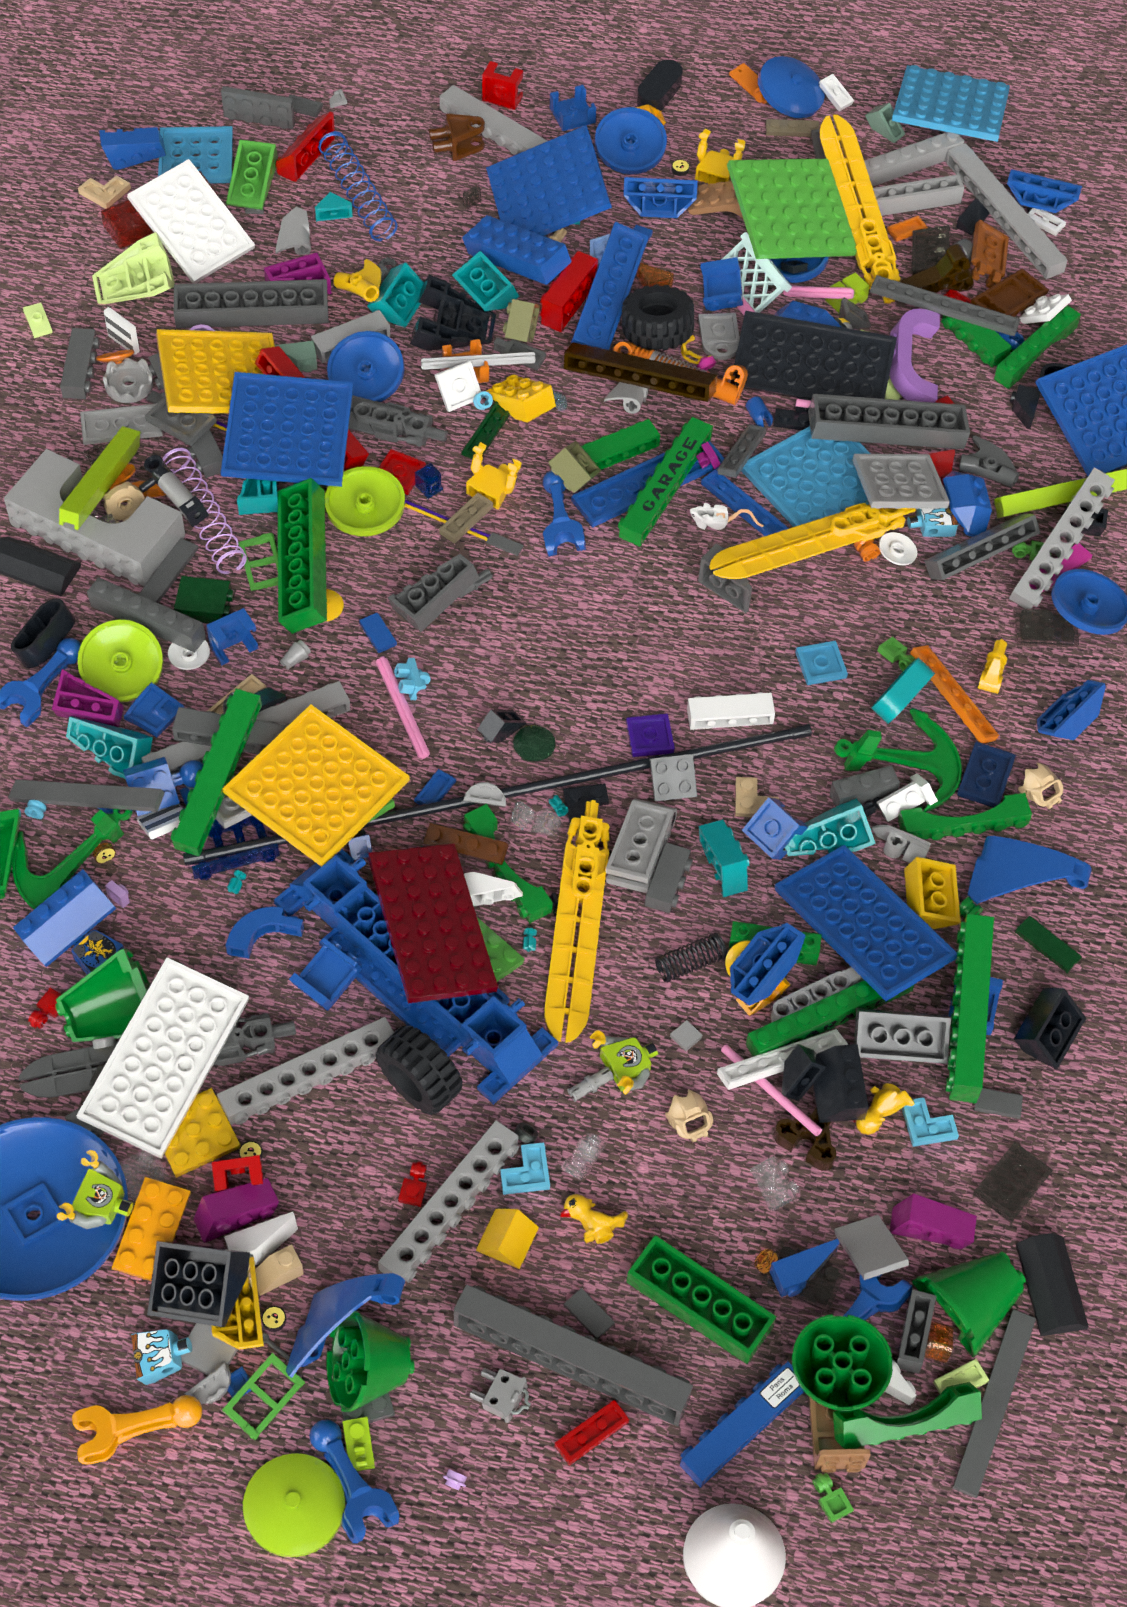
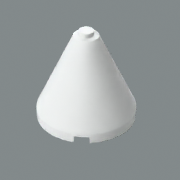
M723 1504L707 1510L692 1524L684 1543L683 1562L687 1577H689L696 1591L709 1602L720 1607H752L769 1597L777 1588L784 1573L786 1553L778 1529L763 1513L746 1505Z

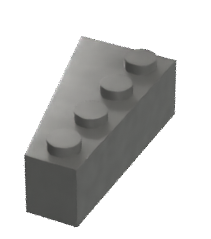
M459 554L437 567V571L429 575L425 574L419 582L412 586L409 584L403 588L404 591L397 595L392 594L387 598L393 610L419 632H422L464 593L479 576L474 564Z

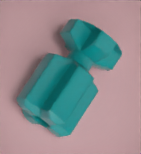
M554 795L553 799H549V804L559 817L565 816L568 813V807L565 806L558 795Z
M235 870L233 874L236 878H231L227 888L228 892L238 894L243 885L241 880L246 879V874Z
M533 928L524 929V935L527 937L523 938V949L527 952L535 951L536 938H533V936L537 935V931Z

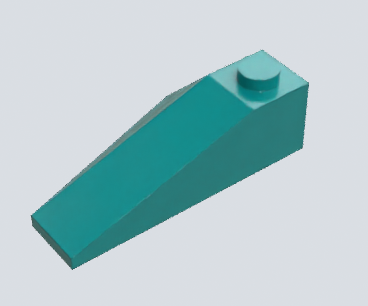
M69 716L66 737L83 751H92L96 755L94 760L98 763L102 761L110 766L108 771L113 775L125 779L123 769L143 764L142 757L151 751L153 740L151 736Z
M856 798L805 822L808 826L806 831L802 835L795 834L786 845L785 850L788 856L813 855L816 850L827 849L828 853H831L845 845L851 852H856L876 843L863 807Z

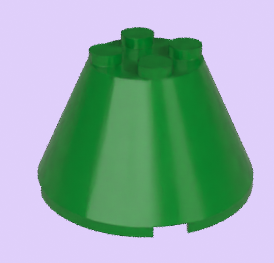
M354 1311L329 1335V1337H333L332 1350L327 1351L326 1355L328 1387L334 1404L340 1405L342 1412H352L405 1384L409 1374L414 1372L415 1363L410 1355L411 1341L409 1336H403L357 1311Z
M833 1314L820 1317L809 1323L801 1331L794 1344L792 1367L796 1380L811 1399L825 1407L836 1411H852L864 1408L878 1400L890 1383L893 1373L890 1347L883 1335L873 1325L861 1318L847 1315V1317L833 1316Z

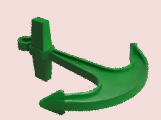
M911 708L910 714L915 724L932 739L934 744L933 751L922 752L877 748L882 736L880 731L867 730L853 744L846 739L838 740L834 746V751L840 757H848L844 763L846 771H859L867 761L870 762L873 759L924 769L935 775L939 781V790L935 793L938 801L932 805L927 804L923 810L924 812L938 808L947 802L960 784L962 765L955 744L948 734L923 711Z
M100 809L90 819L95 825L94 833L51 872L41 876L33 875L28 868L27 847L23 831H20L12 861V872L16 888L24 901L31 908H37L67 883L101 841L110 840L112 843H115L124 835L121 830L120 820H128L132 815V810H126L125 813L120 814L121 809H113V814H106Z

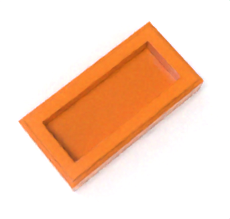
M919 216L887 227L888 233L895 242L925 232L928 229Z

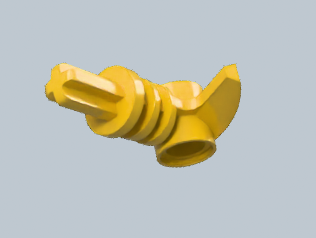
M1003 639L996 640L993 651L987 654L986 665L982 672L978 689L998 694L1003 679V670L1007 663L1005 655L1007 642Z

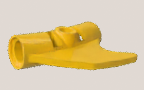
M366 259L364 260V268L359 272L351 274L344 272L336 273L334 276V286L338 289L355 293L368 302H373L379 296L382 271L375 263Z

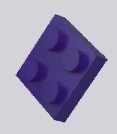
M668 714L626 718L632 757L674 753L675 747Z

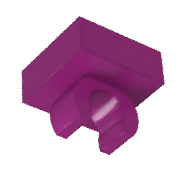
M708 442L702 444L701 447L704 452L696 456L700 466L705 468L711 464L716 469L721 465L717 455Z

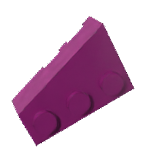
M318 253L264 267L265 281L327 279L328 294H331L330 277Z
M62 669L52 706L54 713L58 717L69 718V716H74L119 727L124 710L120 701Z
M265 1178L261 1185L248 1183L203 1196L193 1220L203 1242L206 1243L258 1219L269 1218L274 1214L279 1201L269 1179Z
M913 1193L893 1207L889 1231L891 1234L949 1245L953 1249H963L974 1242L977 1216Z

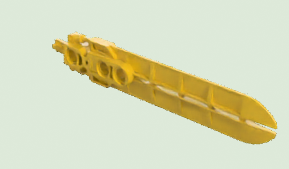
M830 115L826 116L820 127V140L825 157L829 160L856 243L857 253L855 257L858 267L864 273L863 278L870 286L869 290L876 275L900 282L899 271L896 269V255L886 232L856 134L845 119L839 115H833L838 133L837 136ZM865 267L870 268L871 272L867 273ZM882 296L884 303L890 304L895 302L893 299Z
M860 503L847 507L843 512L726 548L713 557L709 568L710 570L718 569L713 571V574L722 578L742 579L858 541L866 542L881 537L890 529L902 528L906 520L903 515L915 512L916 509L871 508L870 504Z
M595 800L586 802L585 815H581V818H572L567 832L569 836L564 849L544 1007L547 1028L550 1034L559 1042H561L564 1015L568 1014L565 1043L576 1039L588 1022L606 866L609 857L608 841H610V826L608 823L602 822L603 819L597 818L599 803H595ZM585 830H590L593 834L587 833ZM574 836H576V846L571 844ZM601 838L604 849L599 851L597 846ZM580 868H584L588 872H582ZM578 888H583L586 892H581ZM578 904H582L580 917L577 916ZM577 922L579 923L577 946L574 947L573 943L575 927ZM573 952L576 953L573 977H569ZM568 983H572L569 1008H565Z

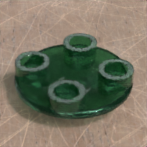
M537 725L526 726L520 729L513 740L514 750L526 762L541 761L552 756L556 745L553 734L548 729Z

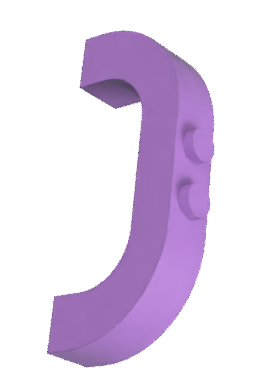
M927 309L909 310L892 328L890 336L897 337L889 376L896 390L907 401L935 403L937 401L938 385L922 379L915 372L911 363L912 334L932 338L940 328V314Z

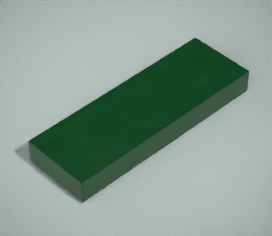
M1031 916L1015 931L1017 935L1066 973L1082 958L1080 954Z

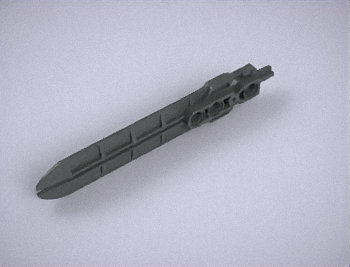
M352 395L349 429L372 434L375 438L390 442L406 441L407 444H414L418 447L425 445L428 438L443 442L447 440L448 431L432 427L433 418L431 415L417 414L410 411V408L390 402L381 403Z
M268 1013L251 1015V1018H239L213 1066L243 1062L257 1054L261 1056L267 1053H274L276 1050L274 1039L296 1035L294 1021L271 1025ZM246 1022L242 1029L238 1028L240 1023ZM260 1032L266 1033L262 1037L256 1036ZM116 1045L94 1049L92 1046L39 1058L21 1072L19 1081L42 1077L47 1078L19 1084L21 1090L41 1098L59 1097L89 1091L94 1086ZM247 1047L252 1052L245 1053L242 1048Z

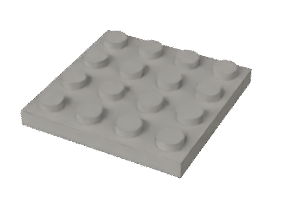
M854 454L853 463L871 508H948L950 501L929 454Z

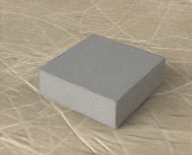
M687 1020L670 1034V1037L685 1052L701 1040L703 1036Z

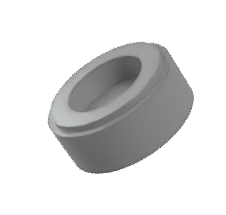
M113 1036L94 1039L92 1041L93 1048L99 1049L116 1045V1039Z

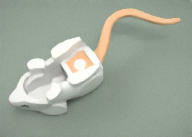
M704 503L703 506L690 509L691 516L696 521L697 526L704 530L707 526L721 530L725 528L728 522L741 513H748L757 525L764 526L747 509H740L729 517L728 509L723 505L710 507L708 503Z

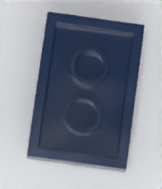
M975 742L957 796L992 808L999 805L1016 754Z

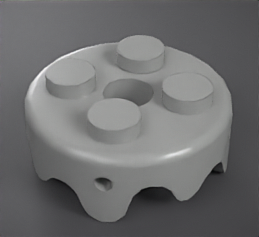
M125 358L121 364L117 365L114 361H109L103 381L105 391L113 400L121 403H134L150 394L153 388V377L144 359L136 362L130 358ZM128 381L133 382L131 385L124 384Z

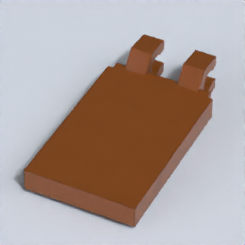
M982 220L975 224L971 256L974 268L971 271L973 279L978 281L980 274L984 275L987 273L989 276L986 280V287L991 288L994 286V283H999L1001 278L1005 276L1009 237Z

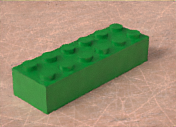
M656 1235L627 1274L626 1283L747 1365L773 1329L777 1316Z

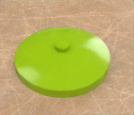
M362 466L344 471L342 487L328 486L325 493V510L331 523L339 530L354 536H373L389 530L399 521L405 508L404 490L399 480L391 473L376 467Z
M112 620L97 626L85 637L78 652V669L85 683L105 692L120 702L136 700L151 682L155 685L157 684L163 670V654L158 640L149 629L130 620Z
M300 1453L276 1457L260 1467L249 1481L243 1499V1516L247 1529L253 1539L265 1550L283 1557H301L314 1553L324 1547L339 1530L342 1515L345 1511L343 1486L334 1470L324 1461L314 1456Z

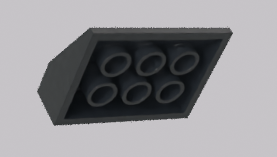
M157 1241L147 1315L225 1327L247 1279L250 1252Z

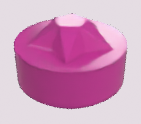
M713 356L703 357L697 368L707 371L716 365V360Z

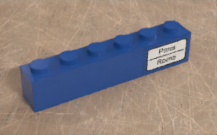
M788 1361L783 1366L777 1365L770 1372L769 1375L771 1377L765 1383L762 1380L758 1382L752 1389L753 1394L748 1398L742 1397L735 1404L734 1407L736 1409L730 1415L728 1413L722 1415L716 1422L718 1426L712 1431L710 1429L706 1430L699 1437L698 1440L700 1442L694 1448L690 1445L683 1451L680 1467L700 1488L804 1392L796 1380L792 1365Z

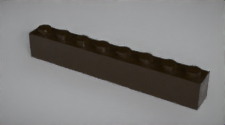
M572 342L564 352L565 370L704 402H709L716 392L717 374Z

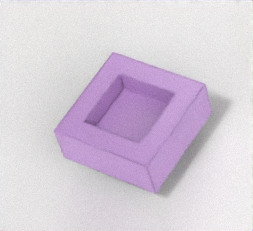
M111 880L105 885L107 895L122 908L130 903L128 898L129 892L122 884L117 885Z

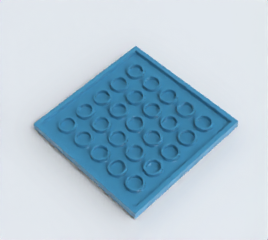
M907 65L892 121L998 142L1010 85H1006L1003 82H990L987 79H974L968 75L959 76L952 72L944 73L935 69H923L916 65Z
M810 426L750 458L741 470L793 527L843 512L847 507L860 503L869 505L853 463L854 454L871 453L860 442L812 439Z

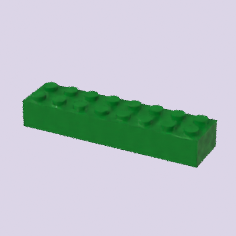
M312 478L277 491L278 622L292 634L327 621L325 491Z
M967 914L965 921L960 922V928L957 932L956 943L959 945L958 951H956L957 959H955L957 969L953 979V985H956L952 996L954 1010L953 1014H951V1027L953 1028L949 1040V1049H951L947 1064L949 1076L946 1079L945 1092H949V1100L977 1103L983 1088L994 917Z

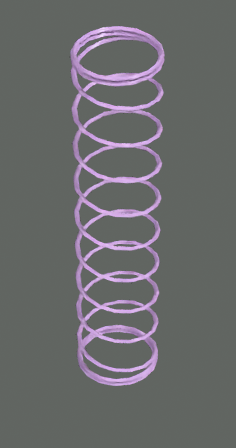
M176 448L169 451L162 458L163 461L170 454L177 451L188 453L189 457L177 456L165 464L167 465L175 458H188L185 464L181 466L182 468L176 471L174 469L170 470L175 474L181 469H194L191 476L182 481V483L192 479L200 480L198 485L190 492L206 491L200 499L201 502H212L206 511L210 510L213 503L218 507V512H208L218 513L210 525L205 528L194 526L195 528L202 529L199 534L202 540H209L206 544V549L208 551H216L212 556V561L217 562L216 569L222 574H229V571L220 570L219 564L224 561L223 559L226 556L232 554L230 556L232 557L235 553L243 554L241 563L235 568L237 570L241 569L246 563L247 556L244 550L238 547V539L232 535V528L226 524V517L220 513V507L214 502V496L208 490L207 483L202 479L201 472L196 468V463L191 458V453L185 448ZM190 460H192V462L194 463V467L186 466L189 464ZM195 470L200 474V478H191ZM201 481L206 485V489H197ZM207 492L212 496V500H203ZM219 514L224 518V523H214ZM215 524L224 525L217 536L207 539L201 537V533L207 527ZM225 525L230 529L231 534L220 533L225 528ZM223 535L230 536L223 545L224 547L218 550L208 549L207 545L212 539ZM231 537H233V538L236 540V543H237V546H235V545L225 546V545L228 544V542L230 541ZM227 547H236V550L223 554L218 561L214 560V555L219 550Z

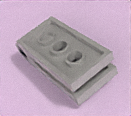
M636 798L632 800L606 866V873L608 874L606 883L647 893L665 843H668L671 830L675 824L676 808Z

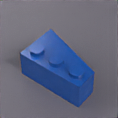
M157 127L134 128V131L125 132L122 129H117V132L106 133L105 130H99L101 146L114 170L124 169L166 156L164 140Z

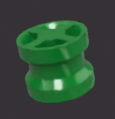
M967 897L959 905L960 916L966 918L967 914L980 915L983 908L980 905H975L973 900Z

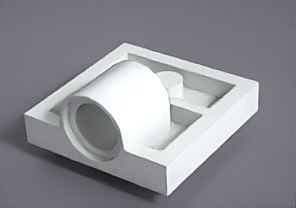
M1056 294L1051 297L1041 296L1033 306L1025 310V313L1019 319H1021L1020 321L1023 324L1050 321L1072 300L1069 294Z

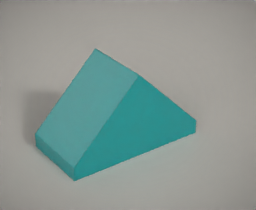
M329 192L315 206L316 222L353 217L352 203L332 192Z

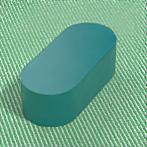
M919 657L916 658L879 697L871 709L889 724L926 685L935 672Z

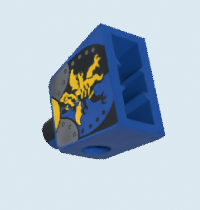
M92 930L73 944L74 947L71 952L73 959L88 975L116 952L124 949V946L103 933Z

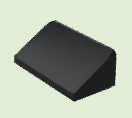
M975 198L958 218L956 228L972 235L975 231V224L979 220L984 221L990 212Z
M265 688L254 693L261 697L262 707L260 711L278 704L287 698L286 695L271 688Z

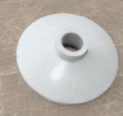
M890 532L883 535L879 541L880 552L888 561L894 564L909 565L917 557L915 544L903 534Z
M204 640L195 653L174 643L168 649L170 662L175 667L183 670L196 669L202 666L210 655V648L206 640Z

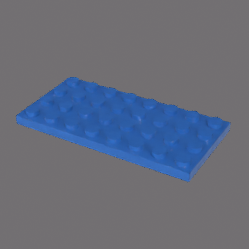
M845 845L775 884V891L818 934H821V937L885 1001H888L957 959V952Z

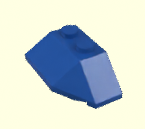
M1011 169L1007 181L1008 186L1020 205L1057 213L1078 201L1082 189L1080 185Z
M624 177L623 196L640 217L678 218L697 200L698 181Z
M791 301L780 308L774 315L841 327L827 310L797 301Z
M952 471L943 479L946 494L950 501L949 506L958 523L964 528V533L967 536L974 537L987 530L992 512L984 478Z
M1087 680L1083 682V685L1061 695L1037 719L1038 732L1054 737L1075 740L1099 716L1106 688L1105 683Z
M788 923L758 932L730 966L731 993L749 1006L768 998L796 964L805 934Z

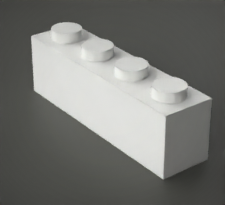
M758 692L756 694L688 698L687 713L690 730L774 723L775 710L772 693Z

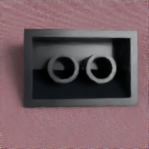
M1043 988L1015 1035L1014 1040L1023 1052L1057 1070L1084 1024L1086 1017L1065 988Z
M858 1044L833 1046L818 1053L817 1055L827 1067L813 1084L818 1122L865 1120L869 1106Z

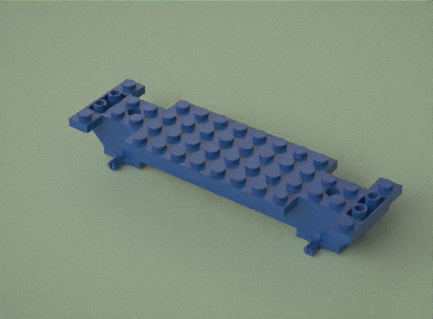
M341 849L322 867L315 863L290 883V887L274 899V904L277 907H283L284 914L287 916H292L303 906L308 911L313 910L333 929L324 938L329 942L332 939L343 947L341 949L343 953L347 955L350 952L360 960L357 964L362 968V971L355 979L407 1026L410 1025L420 1029L422 1033H426L430 1039L435 1041L446 1052L448 1057L462 1046V1050L466 1055L469 1056L471 1054L489 1070L491 1074L477 1086V1090L493 1105L558 1046V1041L543 1027L531 1037L527 1031V1025L516 1014L525 1006V1003L518 998L511 1006H508L510 998L499 988L497 992L408 1003L378 893H373L367 887V882L357 872L366 865L362 857H359L354 862V859ZM321 939V940L319 941V945H320L321 947H323V945H324V944L321 942L323 939ZM494 1039V1040H497V1041H499V1042L496 1043V1044H492V1043H490V1042H488V1041Z

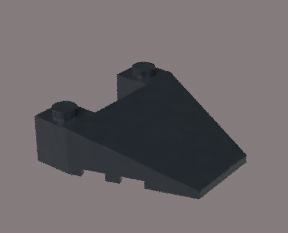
M428 275L421 288L419 303L436 309L434 321L420 316L412 331L410 345L431 351L441 350L444 345H451L452 348L470 346V341L480 339L481 345L491 344L496 314L492 311H484L477 302L474 303L466 298L467 294L462 291L459 293L451 288L452 284ZM491 316V322H490V327H489L488 338H487V340H485V339H486L487 328H488V323H489V317Z

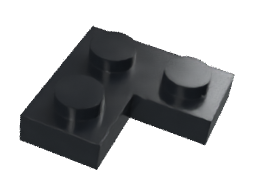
M797 397V399H804V400H810V401H811V399H809V398ZM796 406L795 411L776 408L773 427L795 430L806 429L810 426L809 408Z
M605 783L563 789L565 806L568 807L569 826L572 818H581V815H585L587 801L595 800V803H599V806L609 805Z

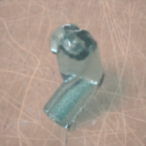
M553 390L556 403L555 408L558 411L566 410L568 406L566 396Z

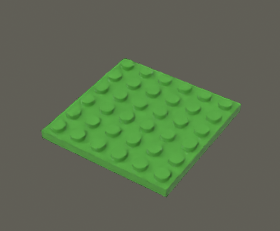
M828 159L729 160L727 168L756 259L856 256V243Z

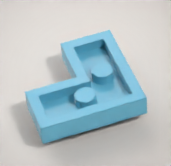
M925 1098L913 1099L915 1105L902 1108L912 1147L958 1139L959 1134L953 1115L930 1118Z
M544 1142L521 1145L523 1167L500 1169L503 1195L550 1190Z

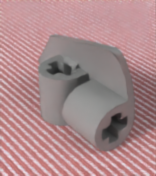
M296 206L282 218L275 250L276 254L293 247L297 255L309 254L311 252L310 230L306 210Z
M620 382L604 398V402L615 399L624 400L623 407L625 411L635 414L640 410L642 402H646L649 389Z
M876 825L872 827L876 836L886 841L883 848L886 856L898 858L903 854L902 860L911 863L916 857L926 858L931 846L930 842L890 825Z

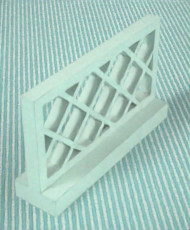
M744 232L740 236L742 240L721 260L738 257L739 251L743 247L746 248L745 257H738V261H744L743 269H741L742 293L745 286H752L751 293L743 294V297L755 312L760 313L784 290L788 292L792 286L770 259L755 258L747 232ZM749 261H756L755 269H748ZM747 273H754L752 282H745ZM758 273H765L764 281H757ZM764 285L762 294H755L756 286ZM768 285H775L777 289L771 294H767ZM754 298H761V304L754 308Z

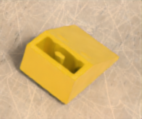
M510 375L506 380L494 384L492 388L486 391L491 394L492 399L495 402L497 401L505 411L508 410L513 418L527 423L556 407L551 385L541 381L530 380V378L519 377L518 375Z

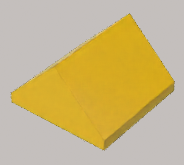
M495 1209L476 1251L520 1269L539 1227L518 1209Z

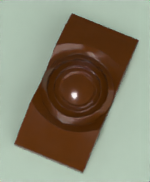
M1022 268L974 297L971 303L1015 317L1022 310L1033 306L1039 297L1045 296L1049 292V289Z

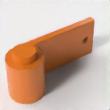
M745 63L729 72V75L750 95L755 97L757 102L767 103L758 86V75Z

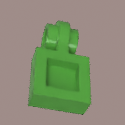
M1032 540L1031 544L1027 545L1025 542H1021L1012 547V553L1017 558H1024L1027 554H1030L1029 560H1034L1044 543Z
M893 636L879 645L877 650L891 663L899 660V667L902 671L915 660L913 656L905 655L908 648Z
M819 1473L815 1476L816 1478L812 1481L819 1494L822 1492L826 1494L818 1502L831 1524L854 1511L842 1488L832 1492L833 1483L827 1473Z

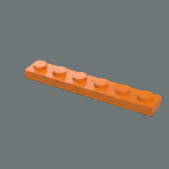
M928 645L914 647L910 654L915 659L919 657L935 672L930 680L938 688L940 694L949 702L951 708L960 716L963 723L971 730L975 738L982 744L996 741L999 734Z

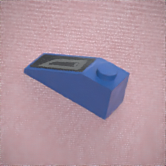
M835 1239L772 1262L769 1272L780 1296L788 1295L793 1297L801 1293L802 1289L806 1287L837 1252L840 1244L839 1240Z

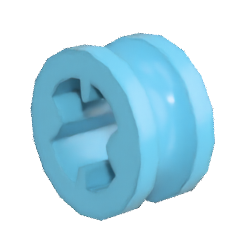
M486 391L476 394L473 399L474 406L479 410L489 408L493 402L491 394ZM485 397V403L481 404V398Z
M29 800L27 803L28 807L25 808L24 812L29 817L42 819L47 807L40 801Z

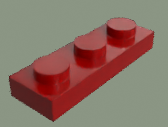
M613 1400L556 1441L554 1446L570 1466L628 1424L630 1419L618 1403Z

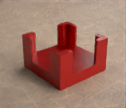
M490 61L482 74V101L515 110L523 97V92L518 94V86L523 79V70L515 68L510 77L494 73L498 63Z
M260 1155L211 1162L214 1187L217 1192L229 1189L227 1172L230 1171L231 1175L243 1174L245 1169H249L251 1184H263L264 1177Z

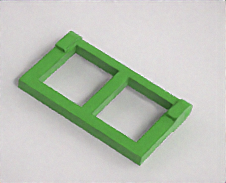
M273 533L263 534L259 537L238 542L239 547L244 550L245 554V547L270 542L273 556L251 562L248 561V558L244 566L251 591L278 586V577L254 583L250 569L276 563L278 570V550Z
M273 1353L222 1409L231 1420L254 1440L259 1437L261 1432L287 1402L305 1384L304 1380L296 1373L292 1378L289 1377L286 1372L287 1365ZM270 1364H273L294 1383V1386L278 1404L255 1384V1381ZM248 1389L253 1391L272 1409L256 1429L232 1409Z

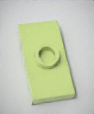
M41 303L23 307L34 338L53 333Z
M974 1359L935 1379L933 1383L941 1394L948 1386L970 1382L978 1388L988 1383L989 1379L978 1360Z

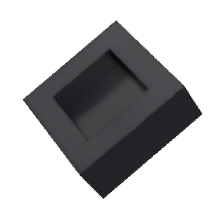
M796 259L781 262V270L792 274L807 271L808 263Z

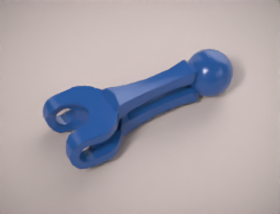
M552 470L544 475L542 481L544 489L551 494L554 504L553 522L543 531L548 557L556 556L557 547L564 542L575 544L577 551L586 550L582 525L578 521L570 519L565 511L564 494L562 493L566 489L563 484L564 481L559 475H555Z
M74 638L63 639L58 644L52 659L35 675L25 681L6 683L0 690V709H5L11 704L18 703L23 705L24 709L20 713V723L25 727H29L41 715V696L46 688L61 673L62 669L65 670L68 667V664L78 663V652L81 643Z
M860 1274V1294L843 1316L852 1315L866 1320L877 1312L890 1313L898 1311L910 1297L913 1286L909 1282L901 1280L894 1286L886 1287L878 1281L883 1274L866 1280Z
M323 1419L316 1422L311 1428L310 1442L316 1450L324 1452V1458L341 1481L347 1503L342 1515L341 1524L351 1542L359 1543L363 1541L366 1533L363 1517L370 1515L378 1517L385 1527H392L399 1522V1512L389 1493L382 1489L371 1488L353 1467L342 1444V1432L339 1425L332 1420Z

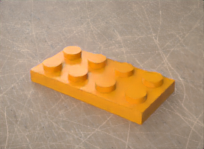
M145 1177L114 1259L112 1270L152 1281L157 1241L174 1242L191 1191Z

